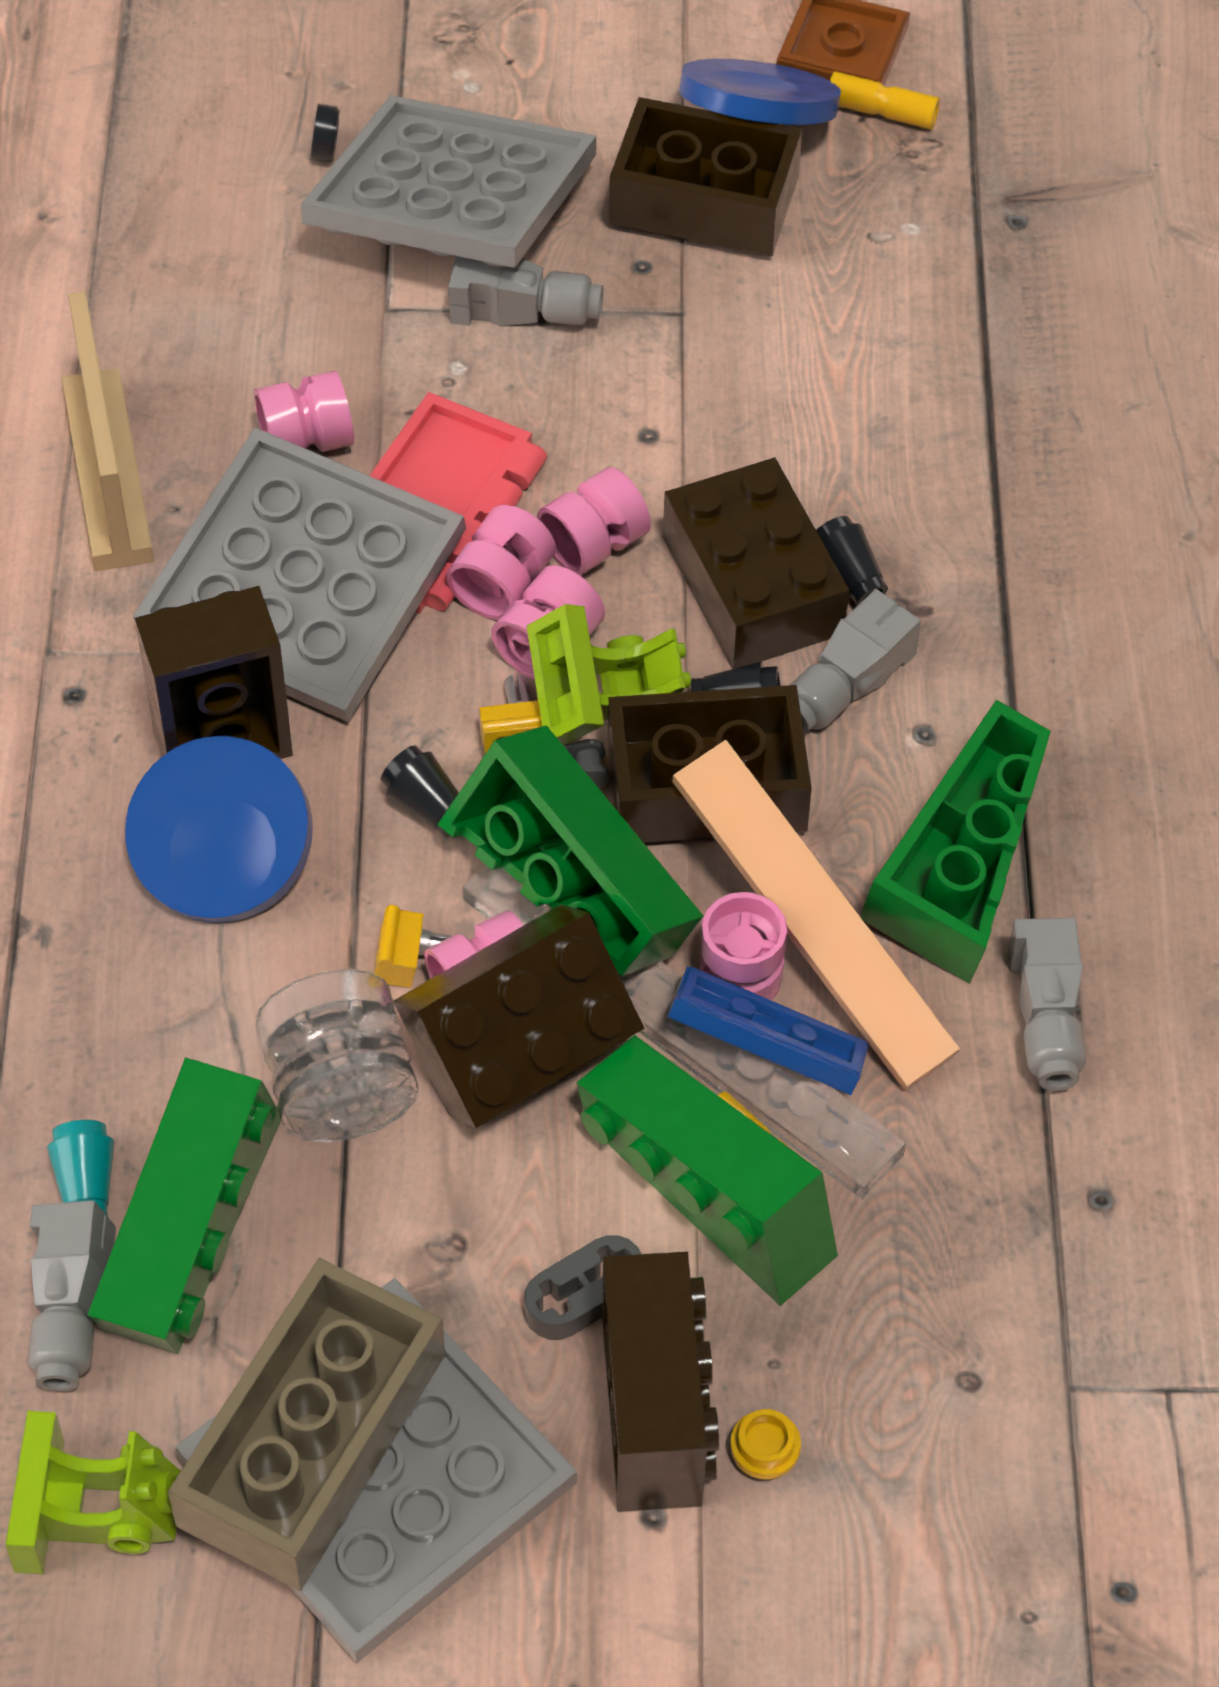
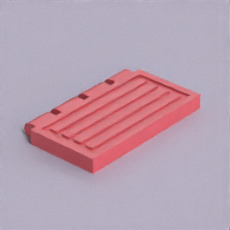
M430 392L426 394L369 475L464 516L466 530L417 608L416 613L418 614L423 611L425 606L438 611H445L455 597L447 584L446 572L466 544L472 542V536L492 508L499 505L516 506L523 495L522 490H526L547 460L546 452L541 447L532 444V433Z

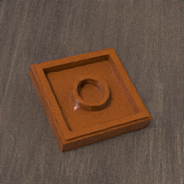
M802 0L776 59V64L806 71L829 81L836 71L880 82L885 86L909 27L910 12L861 0Z

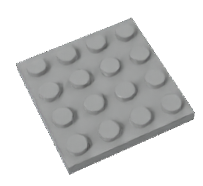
M390 95L301 203L302 224L324 228L326 231L334 234L349 233L373 238L387 245L401 244L430 250L433 254L440 256L454 255L483 261L492 267L507 266L515 268L595 158L596 135Z
M254 428L136 610L133 619L151 614L161 608L178 607L213 598L226 591H240L260 586L281 645L286 695L348 722L466 530L465 519L463 515L263 430Z
M393 1278L382 1287V1289L423 1308L396 1278ZM445 1330V1357L302 1591L300 1592L291 1587L356 1663L577 1483V1471ZM216 1416L175 1446L177 1459L184 1466Z

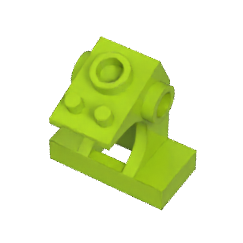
M564 604L526 626L542 726L547 725L563 746L604 726V721H608V697L682 692L691 685L690 673L683 672L681 658H684L686 655V647L684 643H678L676 629L671 628L645 642L643 637L638 635L621 636L608 641L607 648L592 646L590 643L585 606ZM596 674H600L603 693L598 691Z
M27 1410L5 1544L15 1573L44 1574L49 1541L107 1544L109 1548L117 1552L141 1554L149 1551L152 1543L175 1540L177 1527L168 1490L181 1470L163 1455L161 1449L151 1445L136 1431H129L127 1444L121 1447L119 1458L88 1459L76 1457L63 1452L64 1438L56 1412ZM85 1489L120 1491L119 1501L121 1507L106 1513H83Z

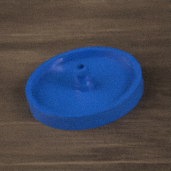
M701 59L688 62L682 67L679 93L684 99L707 110L746 120L791 125L819 124L835 119L841 95L838 86L815 74L787 66L742 59Z
M213 736L192 740L162 756L150 767L138 783L128 806L125 823V841L128 856L137 877L144 887L174 912L187 918L209 923H225L246 919L268 909L280 900L300 876L310 853L313 835L310 804L301 783L294 773L279 757L265 747L249 740L230 736Z

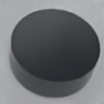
M318 103L311 148V159L326 162L334 160L340 119V109H338V106Z

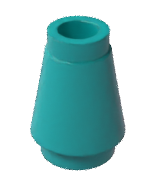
M74 1120L56 1126L52 1130L53 1141L48 1144L47 1152L62 1202L94 1200L103 1210L104 1215L108 1217L107 1206L109 1204L115 1141L107 1135L106 1124L97 1120Z

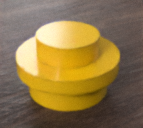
M772 1409L756 1410L745 1415L735 1425L730 1442L731 1455L736 1465L747 1475L764 1480L776 1479L787 1474L796 1465L801 1452L800 1433L796 1425L784 1414Z

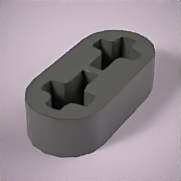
M606 1235L595 1239L538 1273L529 1281L525 1290V1319L529 1328L538 1336L548 1340H562L573 1336L601 1319L603 1276H600L603 1257L641 1254L639 1247L630 1239L622 1236ZM551 1294L556 1301H562L569 1297L567 1299V1313L560 1315L554 1308L543 1311V1297Z

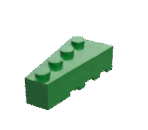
M996 699L872 882L860 914L861 919L970 984L989 941L992 931L991 927L1003 894L1011 860L1018 844L1026 810L1034 790L1051 731Z
M547 725L495 740L437 824L451 837L454 838L462 835L476 846L475 856L490 869L503 868L522 884L520 893L535 906L539 907L546 904L553 909L562 904L589 912L614 966L621 976L673 957L704 916Z
M636 1035L576 1082L583 1107L580 1117L589 1134L603 1145L608 1144L779 1306L784 1304L838 1256L823 1172Z
M185 1057L87 1314L101 1330L175 1354H179L186 1337L192 1339L195 1336L204 1314L205 1299L203 1297L213 1274L218 1272L224 1261L229 1238L283 1118L262 1080Z

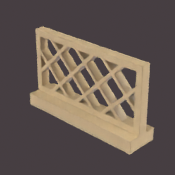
M86 291L68 294L81 374L62 376L61 379L94 570L101 571L154 562L120 370L119 368L100 371Z

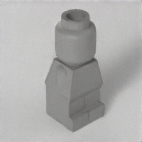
M456 256L448 285L450 324L470 326L471 320L489 321L498 324L499 327L537 323L539 314L542 313L543 318L550 323L582 326L587 322L588 318L600 319L604 286L592 284L588 275L551 271L546 278H543V268L524 258L520 260L515 268L507 266L492 267L483 261Z
M877 589L867 596L844 619L841 618L826 648L818 657L819 663L809 666L790 684L797 685L804 734L811 729L819 730L827 727L848 707L850 701L853 702L886 684L889 676L900 665L904 667L917 654L921 619L902 606H898L895 601Z
M1076 918L1014 919L1008 955L1010 972L1020 971L1021 975L1018 1001L1026 1023L1024 1041L1028 1069L1033 1075L1038 1077L1039 1085L1042 1088L1050 1091L1066 1090L1078 1083V1073L1082 1071L1086 1064L1082 1025L1074 1017L1083 968Z
M94 1200L32 1205L30 1228L38 1236V1246L33 1258H31L34 1305L41 1314L35 1317L31 1325L28 1363L31 1369L37 1372L36 1384L50 1391L62 1392L76 1389L79 1385V1376L85 1374L91 1366L94 1325L87 1314L114 1246L116 1226L107 1215H104L103 1210Z

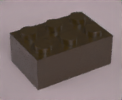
M638 97L610 174L609 223L773 256L799 177L802 129L746 120L713 111Z
M776 457L664 492L663 538L732 669L765 661L830 640L841 618L844 619L847 616L849 588Z
M260 586L240 591H226L213 598L178 607L161 608L151 614L134 618L153 730L162 756L192 740L213 736H230L252 741L273 752L280 759L293 756L281 645Z
M797 685L608 697L607 741L614 807L643 843L714 838L672 781L675 773L724 740H727L796 832H807L812 787Z
M562 904L393 1000L449 1115L474 1128H478L645 1029L589 912Z
M688 1251L603 1257L602 1328L618 1512L702 1507L704 1481L716 1480L717 1478L716 1451H719V1427L716 1407H710L709 1385L713 1382L710 1342L704 1341L703 1320H706L705 1286L703 1277H690Z

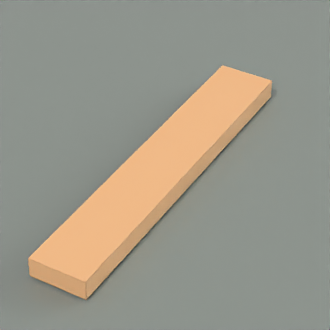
M724 740L673 775L672 782L755 893L766 897L779 907L785 916L789 938L904 1091L959 1052L960 1048L727 740Z

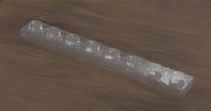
M485 865L463 885V900L488 919L508 910L513 912L522 924L525 925L551 910L546 904L537 907L520 893L522 884L503 868L492 870ZM663 962L655 963L624 976L619 974L645 1027L639 1033L719 1093L729 1092L768 1127L772 1133L860 1199H863L904 1155L906 1145L904 1140L832 1087L667 1017L682 976Z

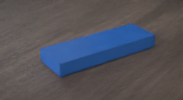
M687 966L667 1016L849 1095H852L860 1079L869 1045L863 1039L692 966Z

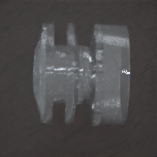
M350 969L319 972L288 984L272 994L258 1010L255 1026L265 1063L273 1074L271 1086L278 1100L277 1109L280 1120L289 1134L305 1141L316 1142L355 1139L384 1128L402 1117L415 1103L419 1084L410 1064L409 1050L403 1039L400 1038L402 1026L397 1009L393 1003L392 992L387 982L379 976L368 971Z

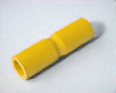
M836 71L833 73L830 81L838 86L841 91L839 107L870 115L881 114L890 120L933 130L939 113L940 97L897 86L886 87L880 82Z

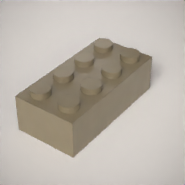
M319 1257L168 1490L176 1527L301 1592L445 1357L443 1318Z

